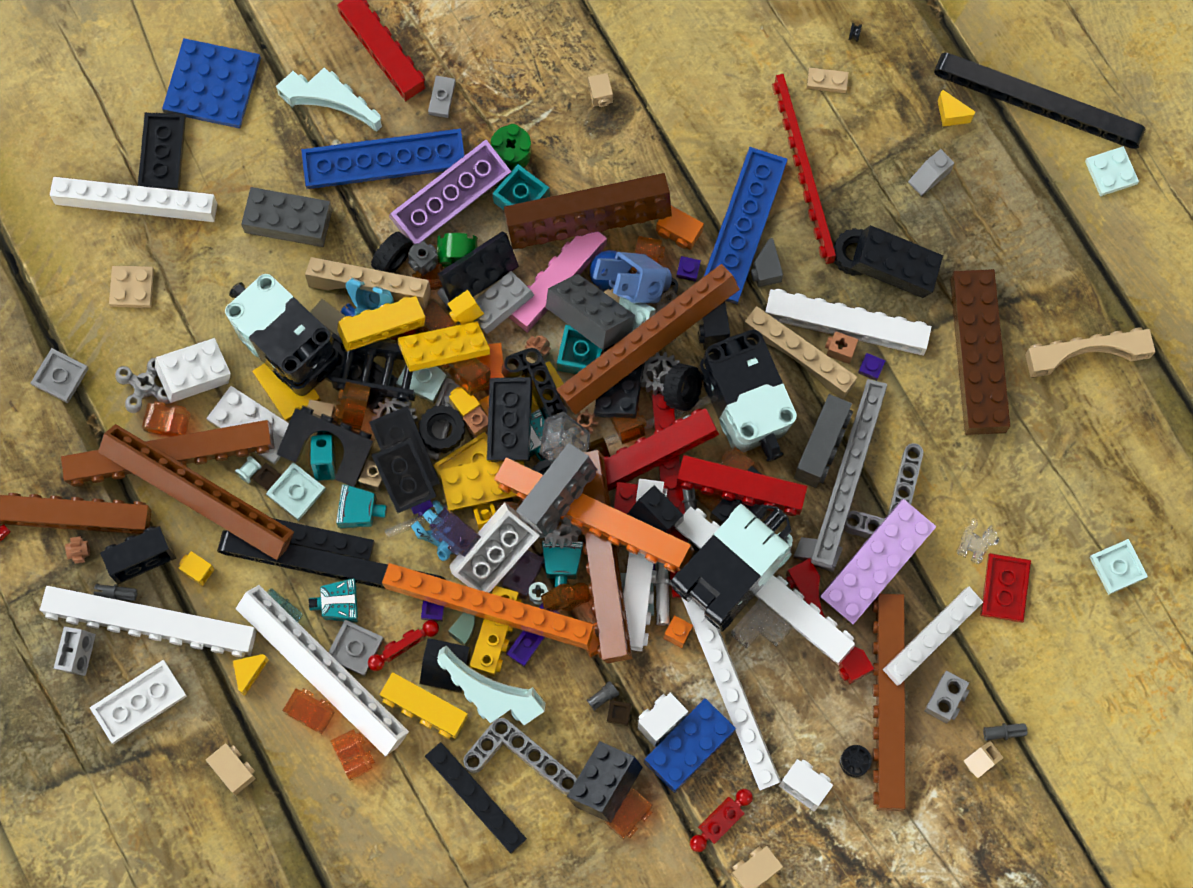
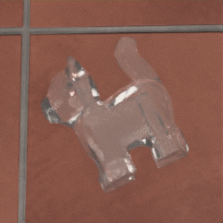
M972 519L971 524L965 529L961 537L957 554L966 558L968 550L972 551L971 561L980 564L989 547L998 544L999 537L992 525L980 537L973 532L978 526V521Z

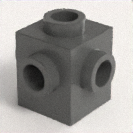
M423 240L420 244L416 243L410 248L408 264L414 271H418L424 276L437 266L438 252L433 245H427Z

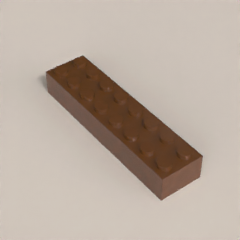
M665 173L504 206L512 249H523L527 246L542 245L551 241L565 240L566 238L584 236L594 232H604L608 229L623 228L627 225L641 224L672 216L670 191Z
M995 269L953 271L950 278L964 432L965 435L1007 433L1010 428V416Z

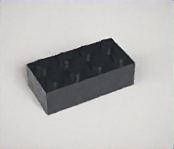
M870 225L860 234L850 269L924 298L934 291L944 255Z

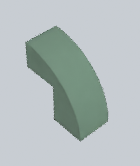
M462 612V615L448 630L449 635L463 646H468L475 630V616Z

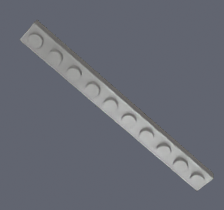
M867 379L811 559L812 564L831 569L833 567L887 390L886 383Z

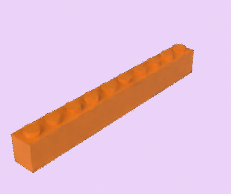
M505 458L494 480L499 485L498 488L508 494L511 491L517 494V498L524 501L543 475L511 459ZM583 493L578 499H574L568 513L560 518L564 519L566 517L570 519L571 523L579 528L583 526L589 528V532L595 536L600 537L604 535L614 545L627 546L626 549L637 555L639 552L646 555L645 559L655 564L658 561L664 564L663 567L673 573L684 568L695 551L691 544Z
M391 563L388 564L382 581L385 589L587 650L595 631L594 624Z

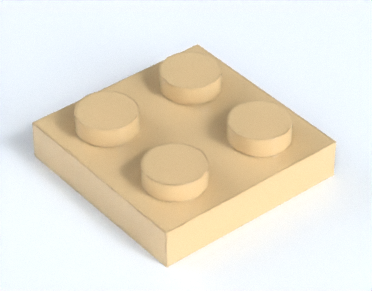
M112 266L110 307L151 308L154 268L145 266Z

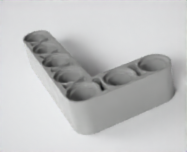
M916 443L909 444L902 455L888 515L902 499L906 500L910 505L912 503L923 458V449ZM908 452H915L918 458H910ZM903 471H910L913 477L906 478L903 475ZM899 490H904V491H906L907 494H908V497H906V498L900 497V495L898 494V491H899ZM849 511L847 520L853 518L857 521L858 525L851 526L846 521L844 531L868 539L873 534L868 529V525L875 524L879 527L885 518L858 511Z
M498 718L493 721L464 757L465 769L470 773H479L500 747L504 745L564 795H568L571 789L563 788L562 782L565 779H571L575 783L577 780L575 775L505 718ZM498 725H506L508 727L507 731L504 734L497 733L495 730ZM521 738L524 740V744L522 747L516 748L512 745L513 740ZM491 741L494 746L491 750L485 751L482 749L483 742ZM536 751L540 753L541 758L536 762L531 761L528 758L531 752ZM476 757L480 762L477 767L472 768L468 766V760ZM549 765L556 766L557 773L552 776L546 774V767Z

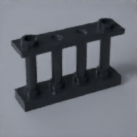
M340 339V346L342 351L345 352L340 378L332 377L331 379L334 389L339 392L353 391L397 398L401 402L415 401V392L410 389L413 371L409 372L407 365L401 388L389 386L394 361L397 359L404 360L398 344L377 341L346 352ZM356 353L366 356L360 381L348 380L353 355ZM376 356L385 357L386 359L381 385L369 383L373 360Z

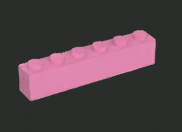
M594 232L584 236H575L571 243L568 241L563 246L561 254L558 257L554 256L550 260L549 267L545 271L538 273L532 286H527L534 296L511 314L509 319L528 333L548 311L546 308L548 288L576 274L580 275L593 261L594 257L605 248L607 238L600 232Z

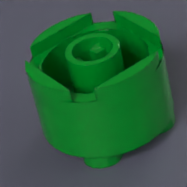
M516 124L503 126L494 133L491 138V146L510 170H513L518 164L523 168L526 167L532 153L529 134Z
M445 233L444 238L438 235V263L442 264L443 269L447 268L478 247V237L473 235V239L467 238L465 233Z

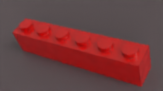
M343 0L338 3L337 8L340 16L405 102L425 89L424 75L420 70L416 71L413 67L412 59L408 55L405 56L403 54L400 43L397 40L393 41L389 29L380 24L379 16L375 11L371 12L367 0Z
M697 409L691 413V416L675 420L670 427L666 429L660 428L653 433L654 435L648 438H640L635 441L634 445L628 448H620L611 457L605 456L604 463L608 491L616 488L617 482L626 483L719 436L720 434L707 409Z
M683 455L677 478V484L682 489L701 490V493L705 495L717 494L721 495L723 499L730 501L734 499L741 500L743 504L754 506V504L776 506L789 516L801 514L808 487Z

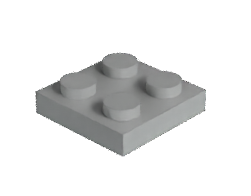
M51 348L32 379L31 385L68 403L89 368Z
M344 620L328 653L343 667L365 677L369 670L368 659L370 656L377 654L384 638L348 620Z

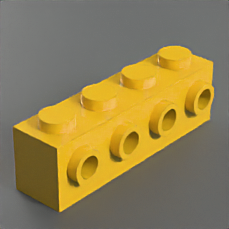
M416 296L411 298L404 297L399 302L393 304L386 303L377 309L364 310L359 315L342 318L338 321L337 331L347 352L423 327L425 315Z
M498 586L493 588L492 594L522 602L519 599V592ZM484 619L469 667L478 673L495 677L496 672L500 673L503 665L501 655L502 652H506L510 641L507 639L508 632H513L514 627Z
M393 672L379 694L383 699V704L390 708L396 706L402 709L400 713L410 719L413 716L420 719L419 723L428 729H431V727L438 729V734L446 739H450V737L456 739L468 719V713Z

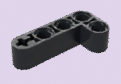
M528 348L507 356L501 367L503 376L506 378H515L522 375L531 377L532 393L546 424L553 428L560 426L566 417V409L539 350ZM526 357H532L535 363L528 362ZM507 364L515 365L516 370L509 369ZM539 375L544 381H537L534 376ZM542 394L550 395L552 400L544 399Z

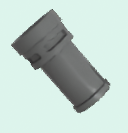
M610 681L601 687L600 691L587 699V702L594 711L609 699L612 700L620 695Z

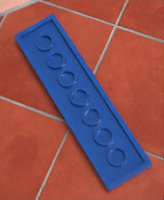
M461 129L301 149L306 189L443 172L465 156Z
M749 147L704 274L706 276L722 264L734 276L740 289L725 301L738 305L788 160L787 158Z

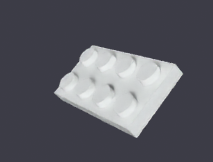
M230 386L206 418L207 421L218 428L268 420L272 425L275 449H269L268 453L259 455L275 465L281 457L276 455L289 423Z
M162 660L91 706L90 709L111 743L115 744L187 697L166 662Z

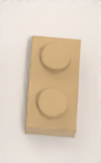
M809 68L807 89L846 93L849 72Z

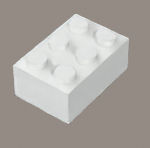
M215 338L158 356L155 361V370L170 403L228 384L231 375Z

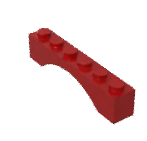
M809 558L788 569L785 580L788 582L790 589L794 588L804 596L803 600L808 605L810 603L816 605L821 610L819 614L825 618L819 600L820 575ZM854 647L838 665L840 667L838 670L840 676L844 681L847 680L849 685L872 673L874 670L864 650Z

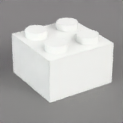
M671 692L667 696L661 695L654 702L655 705L651 711L646 709L639 716L638 730L654 747L661 743L688 715L687 709Z
M797 759L781 781L779 787L809 809L815 811L833 784L830 783L831 779L825 774H817L813 771V766L810 763Z

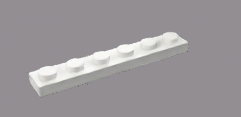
M970 586L965 588L883 671L896 685H900L983 601Z

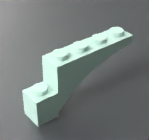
M323 68L309 82L302 74L297 75L292 71L276 86L278 95L291 107L294 105L329 107L356 117L376 132L382 127L380 114L374 109L370 110L365 100L360 96L357 98L353 94V90L347 84L343 85L333 71L329 72Z
M447 646L439 650L437 661L441 668L447 669L451 674L453 683L464 690L466 699L476 705L479 715L483 719L486 718L489 723H492L511 709L514 719L516 721L520 720L525 725L545 711L546 703L533 687L523 689L493 681L467 666Z

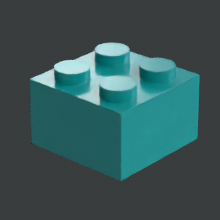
M518 164L492 193L493 203L504 210V206L550 197V188Z
M565 325L557 359V371L576 375L601 356L603 350L570 325Z

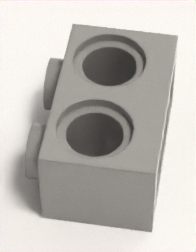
M64 627L53 669L86 676L96 634L81 629Z
M945 671L924 712L946 724L950 719L955 720L960 711L957 708L960 700L964 702L970 691L966 689L969 682ZM949 684H954L957 686V694H953L949 691ZM939 703L947 704L949 711H940Z

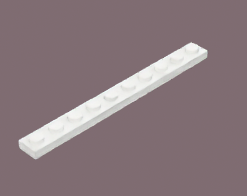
M682 598L733 726L736 728L735 731L759 790L780 783L781 780L719 629L704 617L705 611L692 600L687 602Z

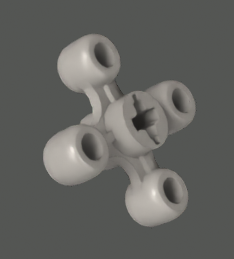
M156 358L150 359L147 363L146 373H141L138 376L134 375L130 368L126 366H121L116 370L115 377L117 382L122 385L130 384L134 388L133 395L128 396L125 401V408L130 413L139 412L142 407V399L151 395L156 397L160 404L167 405L170 403L168 397L162 396L167 395L164 388L158 387L154 382L155 377L158 376L155 368H153Z

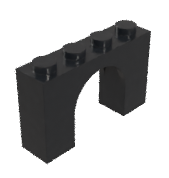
M302 405V408H295L276 455L296 463L301 457L308 438L313 433L329 431L341 440L344 447L343 460L335 480L355 487L375 442V439L371 438L372 434L363 430L356 432L352 430L353 426L344 422L340 424L335 423L333 418L326 414H321V416L314 414V409Z

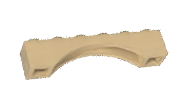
M311 257L305 273L308 286L327 291L346 288V282L355 278L365 283V285L360 287L361 290L374 292L372 290L373 287H380L389 290L393 299L398 302L404 297L411 298L416 296L422 310H426L431 296L429 280Z
M756 306L745 320L744 331L753 329L759 331L766 344L797 361L812 373L826 389L839 398L844 399L855 385L857 376Z
M1134 328L1126 333L1115 331L1107 336L1096 334L1088 339L1077 337L1071 339L1070 342L1064 343L1059 340L1045 346L1035 344L1030 346L1025 356L1030 378L1050 375L1064 361L1083 353H1111L1131 362L1151 358L1155 353L1150 329Z

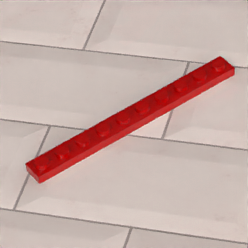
M784 74L776 75L772 88L774 95H778L779 98L777 106L779 112H783L784 119H782L784 130H788L789 133L787 139L789 148H793L795 154L793 155L794 165L799 168L798 180L805 189L803 191L804 201L809 203V218L815 224L814 236L816 240L819 239L820 241L819 253L821 258L825 259L826 264L834 263L836 257L786 80Z
M652 394L655 431L660 428L666 429L675 421L674 409L666 405L664 395ZM679 456L659 466L660 481L664 482L663 488L667 489L666 497L684 515L685 508L684 503H682L684 500L683 489L677 484L680 470ZM676 529L670 533V535L688 543V539ZM676 570L675 573L669 571V572H670V580H672L673 577H674L679 571ZM671 586L672 599L682 598Z

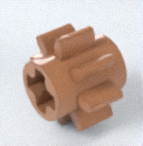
M539 335L536 338L531 336L526 342L525 348H536L544 360L550 354V342L544 336Z
M588 409L585 412L577 413L578 417L572 418V423L577 424L574 426V431L579 430L582 436L587 432L593 434L592 427L598 426V422L593 421L596 418L595 415L588 413ZM581 420H584L585 422L588 421V425H586L585 423L581 424Z
M81 536L70 538L71 542L65 544L67 559H72L75 564L85 562V557L90 556L88 541H83Z

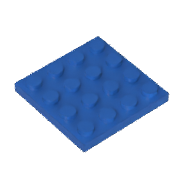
M183 38L162 107L163 112L185 114L187 118L240 129L260 63V54Z

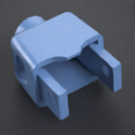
M617 252L615 259L598 258L593 278L596 280H609L610 287L614 289L613 293L619 297L626 298L632 303H658L661 300L662 293L670 288L672 281L671 272L667 267H662L645 254ZM632 267L637 269L636 274H629L628 271Z

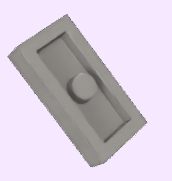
M435 77L428 109L429 115L448 118L456 83L454 78Z

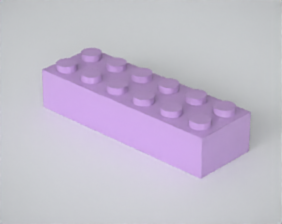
M485 140L390 213L389 217L401 233L413 242V245L416 243L420 244L508 176L511 171L489 142Z
M902 499L819 597L851 624H854L936 526L906 500Z

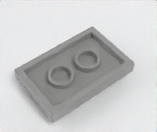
M510 271L475 300L484 314L474 320V322L478 321L480 328L488 334L531 299L534 294Z

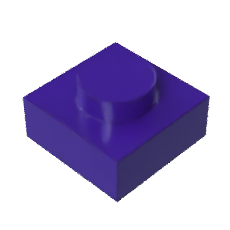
M681 256L676 277L696 281L701 260Z
M866 353L858 373L877 381L885 360Z
M431 499L412 507V513H418V516L423 515L429 508L433 507Z
M423 600L421 620L443 622L444 606Z

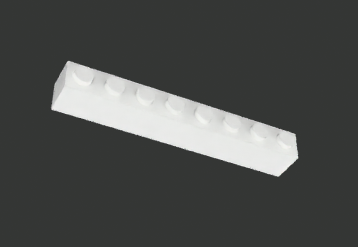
M53 177L50 197L55 205L207 222L215 221L218 204L214 194Z
M782 289L770 290L765 311L780 323L832 335L837 331L859 339L858 341L923 356L927 350L932 327L921 321L910 322L903 317L893 318L882 312L871 313L867 312L864 308L856 307L854 309L847 307L843 303L832 304L821 298L811 299L799 293L795 295L789 294Z
M639 479L636 502L654 485L667 496V489L663 488L664 482ZM629 552L623 596L631 650L642 651L643 646L648 644L649 633H645V626L650 625L652 612H647L648 604H653L654 591H650L651 583L656 582L657 571L653 570L654 563L645 559L646 555L639 552L637 555Z

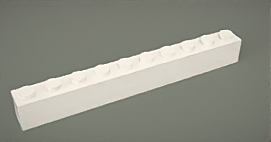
M690 507L684 514V521L675 529L697 548L701 549L721 526L714 521L712 523L705 519L707 515L699 508L694 510ZM772 575L755 596L839 665L855 647L854 637L845 630L843 632L836 628L838 624L829 616L825 619L820 615L821 610L813 603L808 605L803 600L804 596L798 590H790L787 587L788 582L781 576L775 577Z
M260 585L247 591L237 605L236 610L380 752L387 756L397 749L409 731Z
M46 586L40 611L47 619L58 620V617L64 618L66 622L76 625L79 622L87 623L86 626L99 629V626H104L111 632L120 633V630L128 631L129 635L140 637L141 634L148 635L149 639L161 641L162 638L170 640L169 643L175 645H182V642L188 643L190 647L202 650L203 647L211 648L212 652L220 654L228 651L232 652L233 656L244 658L245 655L251 656L257 633L256 629L250 626Z

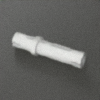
M658 562L655 564L657 574L656 582L654 583L656 586V625L666 626L670 624L669 586L671 585V580H669L668 570L663 567L664 564Z

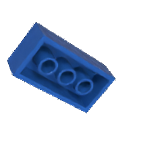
M704 698L644 759V764L675 793L731 737L736 728Z

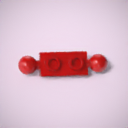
M428 620L423 624L421 630H409L400 641L390 642L384 647L383 654H374L369 657V668L372 671H380L386 661L389 663L424 641V637L436 636L439 632L438 623L434 620Z
M740 789L736 793L735 801L727 797L698 826L702 834L694 835L690 839L691 849L695 852L704 851L707 847L708 839L711 843L715 844L745 814L740 807L751 804L753 800L751 791Z

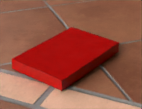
M988 554L981 616L1020 623L1024 622L1031 560Z

